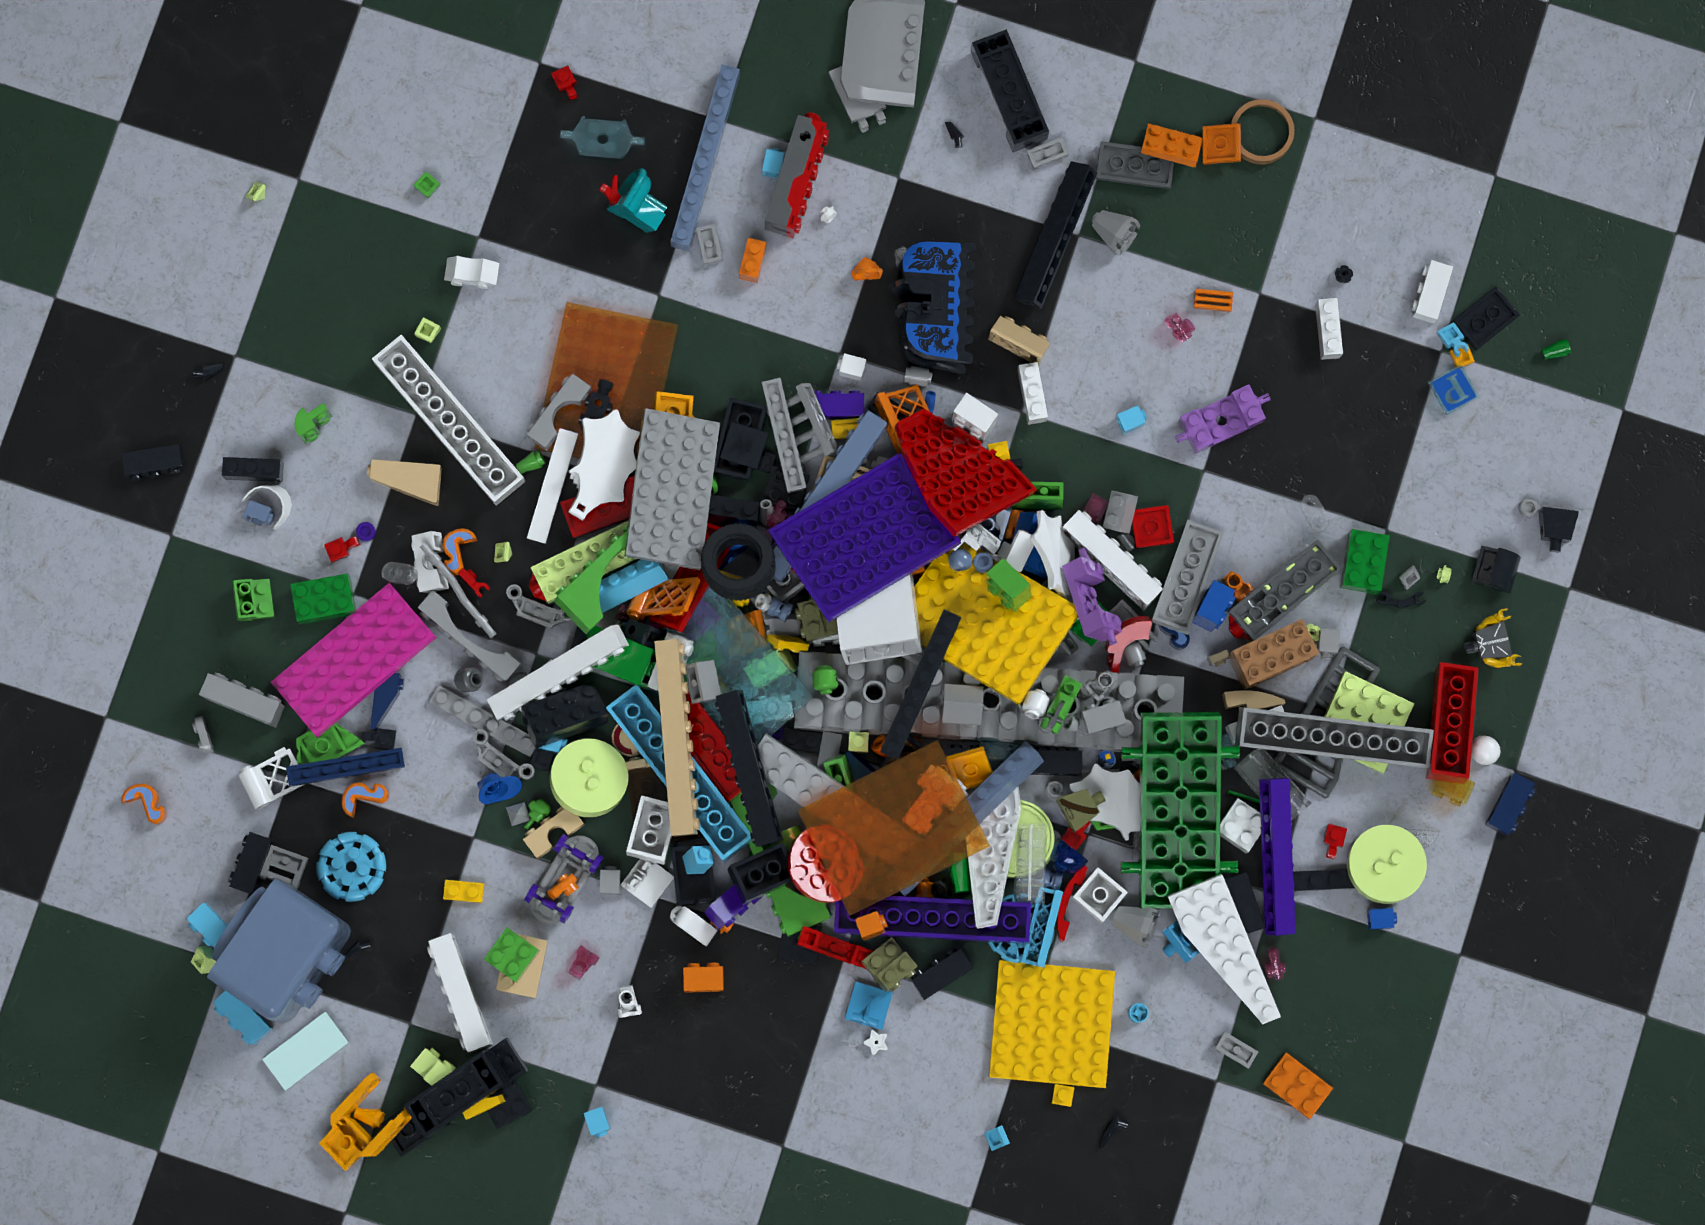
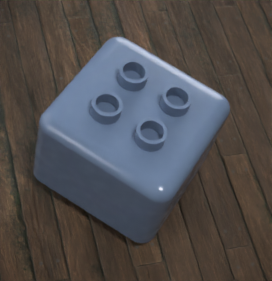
M276 878L267 889L264 887L258 888L234 915L213 950L212 959L216 963L211 968L207 978L266 1019L288 1022L296 1016L301 1007L310 1009L323 991V989L317 986L318 982L324 974L333 976L343 963L345 956L339 952L350 937V926L290 884Z

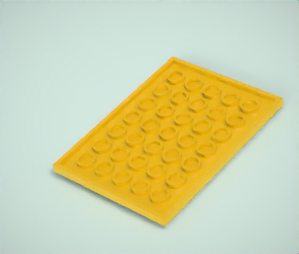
M963 542L959 548L967 550L972 556V565L969 569L963 571L951 569L948 557L953 551L952 549L933 560L914 587L922 646L927 647L943 609L962 617L943 660L1020 705L1077 620L1078 614L1075 605L1018 572L1030 584L1031 598L1015 613L1011 609H1006L1002 605L1001 599L997 595L993 596L988 591L986 573H980L974 567L973 561L975 556L986 552L980 548L976 551L966 542ZM993 559V566H995L998 562Z

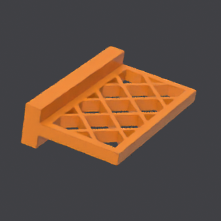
M918 384L887 394L885 392L878 393L874 401L881 419L887 422L886 431L896 453H901L903 458L904 455L895 430V425L899 422L897 418L898 412L910 416L916 407L929 411ZM915 391L917 396L916 402L906 398L907 393ZM895 397L901 400L899 407L891 404L889 399ZM903 401L914 406L911 413L901 409Z

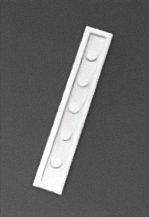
M559 429L528 532V539L546 544L578 433Z

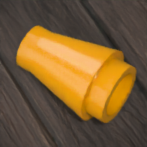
M357 1107L354 1112V1119L360 1120L373 1128H380L385 1117V1113L381 1112L380 1109Z

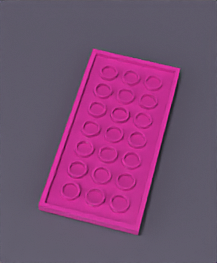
M388 583L358 608L356 613L346 618L272 680L271 683L318 738L434 641L436 636L393 586Z

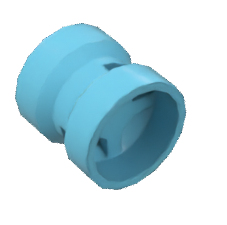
M1136 1003L1129 1007L1128 1017L1132 1022L1141 1023L1148 1018L1149 1011L1144 1004Z

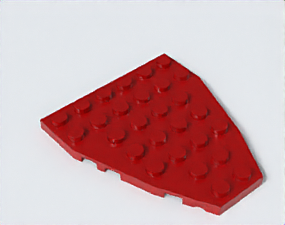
M922 409L897 422L895 430L905 461L929 510L954 537L1035 493L1037 488L1009 459L1004 461L995 456L997 453L995 450H987L981 446L982 442L962 428L958 426L952 428L944 423L945 419L933 415L926 409Z

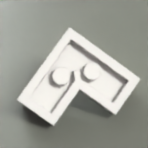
M980 524L957 535L961 540V544L966 542L976 551L980 548L985 552L987 550L995 554L1001 543L997 537ZM961 544L953 548V550L956 551L961 546Z
M1018 530L1012 544L1004 541L997 555L987 550L986 553L997 562L1004 558L1016 571L1021 572L1034 547L1030 540L1032 534L1024 530Z

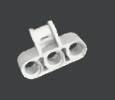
M677 906L671 911L670 918L673 923L706 947L718 931L685 906Z

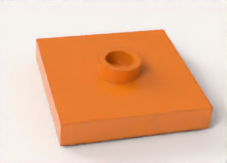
M1239 123L1203 126L1204 165L1241 162V125Z

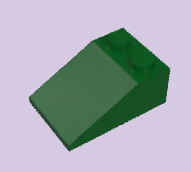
M967 852L949 853L947 862L953 894L959 895L972 892Z

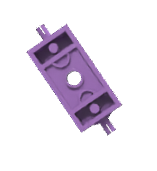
M1246 385L1232 392L1228 397L1200 410L1197 408L1182 415L1178 421L1184 432L1176 435L1175 439L1178 443L1188 439L1194 453L1197 454L1263 423L1266 417L1261 409V404L1270 401L1271 398L1268 393L1257 398L1250 385ZM1218 416L1225 417L1226 424L1223 426L1218 425L1216 418Z
M1086 548L1079 549L1080 557L1063 565L1062 568L1084 635L1102 642L1108 639L1109 645H1114L1117 643L1115 636L1122 633L1121 621L1117 615L1101 609L1096 600V591L1093 586L1105 581L1103 567L1089 558Z

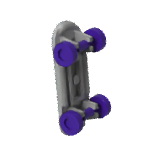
M563 834L554 848V851L558 854L538 886L533 884L525 896L524 901L531 902V911L540 922L555 924L560 921L565 924L574 909L572 904L591 873L595 874L604 857L599 855L595 842L585 836L569 838ZM566 873L568 876L572 873L577 879L575 883L579 888L568 897L562 892L559 897L552 900L548 896L547 891L558 884L556 880Z

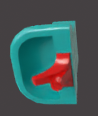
M640 168L631 172L618 190L617 175L612 177L611 188L603 183L599 190L609 200V205L606 208L609 212L625 218L646 233L657 230L666 215L664 211L667 206L648 194L651 188V180L646 175L645 169Z

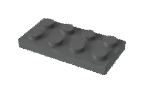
M1101 141L1096 180L1171 189L1174 162L1141 154L1142 147Z

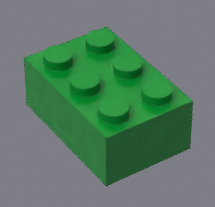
M1356 529L1350 530L1340 588L1376 595L1381 592L1390 535Z
M348 573L290 584L296 620L300 625L356 613L351 577Z

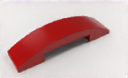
M1086 866L1082 867L1071 878L1062 894L1056 918L1057 935L1061 942H1064L1070 922L1063 920L1074 885L1081 887L1088 869Z
M806 926L802 927L797 941V945L864 969L866 968L861 961L873 952L872 950L826 935Z

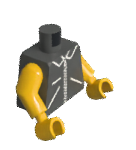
M1507 608L1501 609L1498 613L1485 618L1476 627V632L1472 634L1473 641L1464 643L1466 654L1476 652L1478 660H1483L1485 664L1495 668L1511 665L1519 667L1522 665V663H1515V659L1521 656L1517 654L1512 655L1505 623L1501 621L1511 618V616H1503V612L1508 610Z

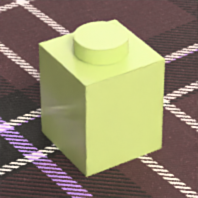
M850 731L848 751L867 754L869 733Z

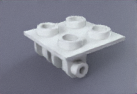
M639 859L621 883V886L652 908L674 879V876L655 862Z

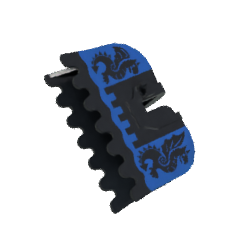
M920 242L908 248L898 265L897 281L890 283L889 289L893 290L896 296L902 297L903 301L902 304L895 307V315L899 319L898 323H901L899 345L908 361L917 366L964 375L966 368L962 363L971 364L973 362L972 354L966 352L964 346L970 345L973 342V336L967 333L965 327L973 325L974 319L972 316L967 315L965 309L971 308L974 305L973 298L969 297L966 291L973 289L975 283L972 279L968 278L966 273L973 271L975 268V263L969 260L967 255L975 251V242Z

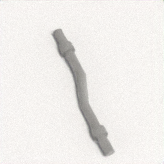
M426 542L422 544L420 548L429 558L428 561L432 566L435 565L447 579L460 602L476 620L475 623L478 627H482L490 638L497 633L488 624V619L481 615L468 600L456 578L442 563V558L437 553L435 554Z

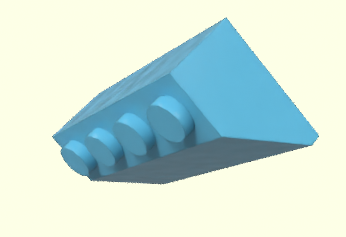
M639 560L602 579L599 591L602 613L668 580L664 564Z

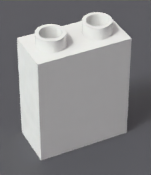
M912 573L837 617L840 650L846 665L923 653Z

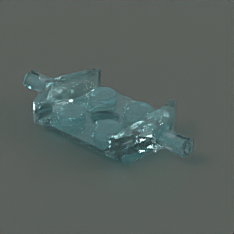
M582 116L573 132L561 130L560 138L572 139L575 142L578 153L581 156L623 159L630 146L633 144L644 145L645 137H633L631 135L626 120H623V122L586 119L585 116ZM599 136H607L608 141L605 144L599 143Z

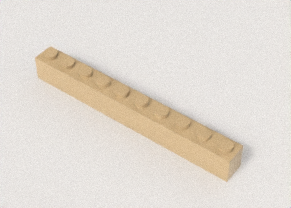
M679 639L654 641L671 836L698 834L697 830H700L699 818H696L698 800L694 798L697 784L692 774V771H695V763L693 759L691 760L693 742L689 739V732H692V726L687 716V713H690L689 701H686L688 683L684 681V674H687L686 663H683L682 655H685V646Z

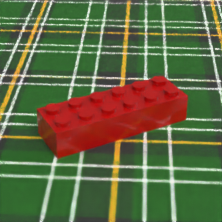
M1440 662L1435 668L1430 729L1434 730L1430 767L1427 768L1426 779L1465 784L1469 779L1478 667Z

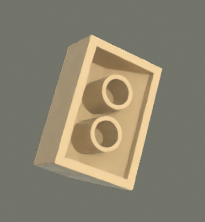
M1000 316L991 329L988 340L1031 363L1038 362L1039 366L1050 346L1048 339L1043 335L1038 334L1037 336L1031 333V329L1022 325L1020 327L1014 324L1015 321L1007 316L1004 318Z
M517 934L539 949L540 952L518 983L500 971L496 990L536 998L548 941Z

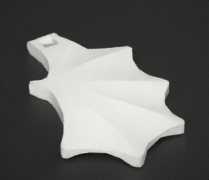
M617 409L612 410L608 416L602 419H582L584 432L582 454L578 464L569 470V473H576L578 475L579 488L576 499L568 511L581 520H584L587 513L600 504L623 502L625 481L637 466L633 450L640 432L628 428L621 420ZM578 504L585 507L583 511L576 508Z
M1043 510L1037 511L1038 527L1036 532L1030 536V540L1043 561L1048 576V588L1050 590L1055 589L1059 596L1074 604L1062 566L1075 560V543L1064 534L1060 515L1050 518Z
M1094 764L1086 778L1069 785L1073 793L1088 789L1090 795L1101 791L1106 801L1097 805L1100 813L1090 821L1102 822L1118 829L1125 841L1129 840L1128 834L1130 832H1140V783L1135 780L1129 770L1112 773L1102 769L1098 764Z

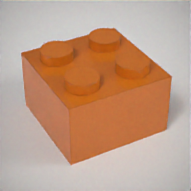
M699 963L687 964L688 967L683 968L685 993L724 991L723 966H719V963H707V967H700Z

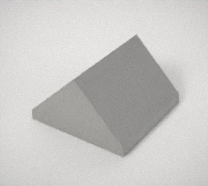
M944 684L942 723L981 725L983 686Z

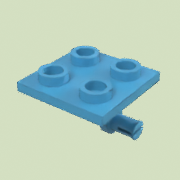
M855 982L845 1019L862 1024V1026L866 1025L882 1030L893 992H884L883 989Z

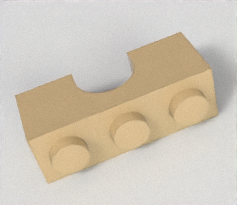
M560 807L556 811L557 815L553 818L549 816L540 823L542 826L538 829L532 828L525 833L526 838L523 840L535 857L539 859L553 849L548 839L549 833L553 829L561 828L571 836L585 825L578 815L572 814L563 807Z

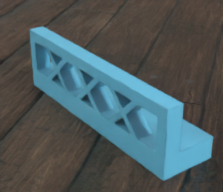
M1044 887L1039 888L1030 924V941L1033 946L1029 948L1030 943L1025 944L1021 963L1044 968L1063 891ZM1043 892L1054 894L1052 903L1047 906L1041 900ZM1040 903H1041V905H1042L1043 908L1040 909V910H1038V909H1039V905H1040ZM1051 906L1050 913L1046 909ZM1045 910L1048 915V921L1040 925L1036 917L1039 912ZM1036 922L1038 927L1034 929V925ZM1040 928L1044 937L1042 941L1035 944L1032 939V933ZM1042 943L1041 949L1039 951L1037 946ZM1034 947L1039 954L1037 962L1026 959L1028 951Z

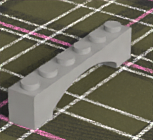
M432 590L419 605L418 609L421 611L419 615L426 621L431 619L436 623L434 627L442 634L444 632L450 635L448 639L456 646L461 644L465 648L463 652L469 657L475 656L479 659L478 664L485 670L491 669L494 672L492 676L500 683L503 680L508 683L511 677L522 667L521 663L508 652L504 654L490 652L469 641L453 624L447 610L448 602Z

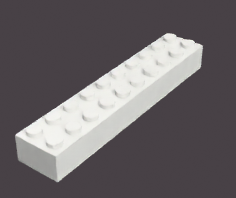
M402 335L372 358L379 370L496 506L525 482L524 477Z

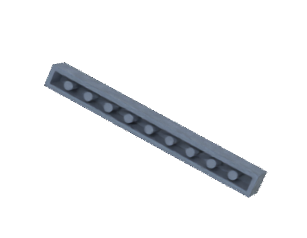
M721 64L672 234L671 247L690 252L740 78V69Z
M869 410L866 414H862L857 421L859 425L855 430L851 429L846 437L848 441L844 446L841 445L838 448L836 459L834 461L831 460L825 468L827 472L823 477L820 476L814 484L816 488L812 493L809 492L806 495L804 506L802 509L798 508L794 515L852 480L886 430V421ZM774 542L772 546L775 555V574L773 579L782 583L791 570V566Z
M1025 741L886 876L888 880L904 896L911 892L1044 762L1040 754Z

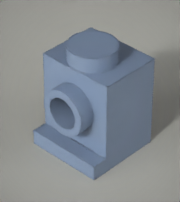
M249 500L242 518L248 522L252 519L251 522L262 526V524L271 525L275 514H273L272 508Z

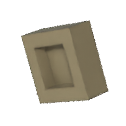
M1224 650L1209 656L1207 661L1210 666L1215 664L1218 667L1227 663L1226 659L1230 656L1228 651Z

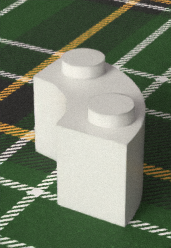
M449 257L447 258L444 280L450 281L451 285L454 286L467 284L475 285L481 289H488V286H494L497 283L499 263L484 258Z

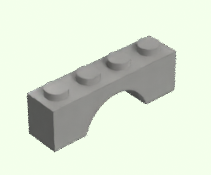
M573 373L570 377L567 376L563 380L561 390L559 392L556 391L552 395L549 406L547 408L543 407L538 415L540 418L536 423L532 422L527 429L528 438L546 451H548L558 435L554 428L556 413L566 405L575 404L581 406L592 391L591 386Z

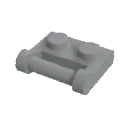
M271 845L259 878L264 880L267 878L272 881L277 878L298 889L309 858ZM271 866L293 873L295 876L294 879H290L270 872L269 869Z

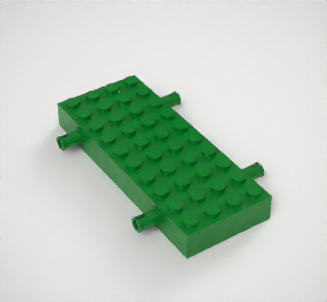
M1219 712L1141 713V745L1139 747H1122L1121 749L1122 759H1139L1140 860L1138 862L1121 861L1120 870L1121 874L1138 873L1139 904L1141 909L1148 907L1172 908L1168 895L1221 873H1238V861H1220L1221 760L1222 758H1239L1240 754L1238 752H1240L1239 746L1222 747V716Z

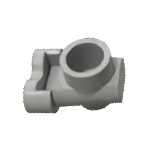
M1106 670L1093 681L1088 680L1083 685V688L1099 703L1117 679L1109 670ZM1107 679L1108 684L1102 685L1101 680Z

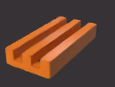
M1195 289L1194 309L1232 312L1234 292ZM1199 294H1200V295H1211V296L1229 297V298H1228V299H1222V298L1202 297V296H1199ZM1198 301L1226 303L1228 306L1198 304Z

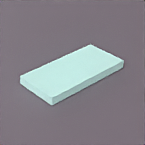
M324 1012L262 1060L284 1090L287 1091L349 1042L328 1013Z

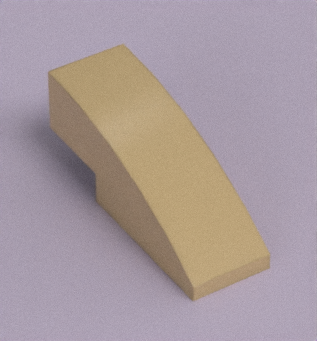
M1229 691L1222 694L1225 709L1244 706V708L1264 710L1285 704V700L1257 691Z

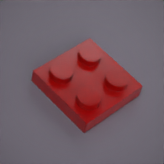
M1168 505L1135 510L1132 528L1136 549L1174 543Z

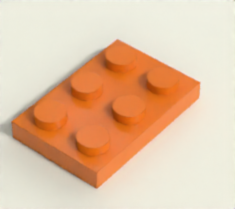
M1148 123L1141 154L1196 168L1203 138Z
M1286 1052L1262 1083L1308 1119L1312 1118L1333 1089Z

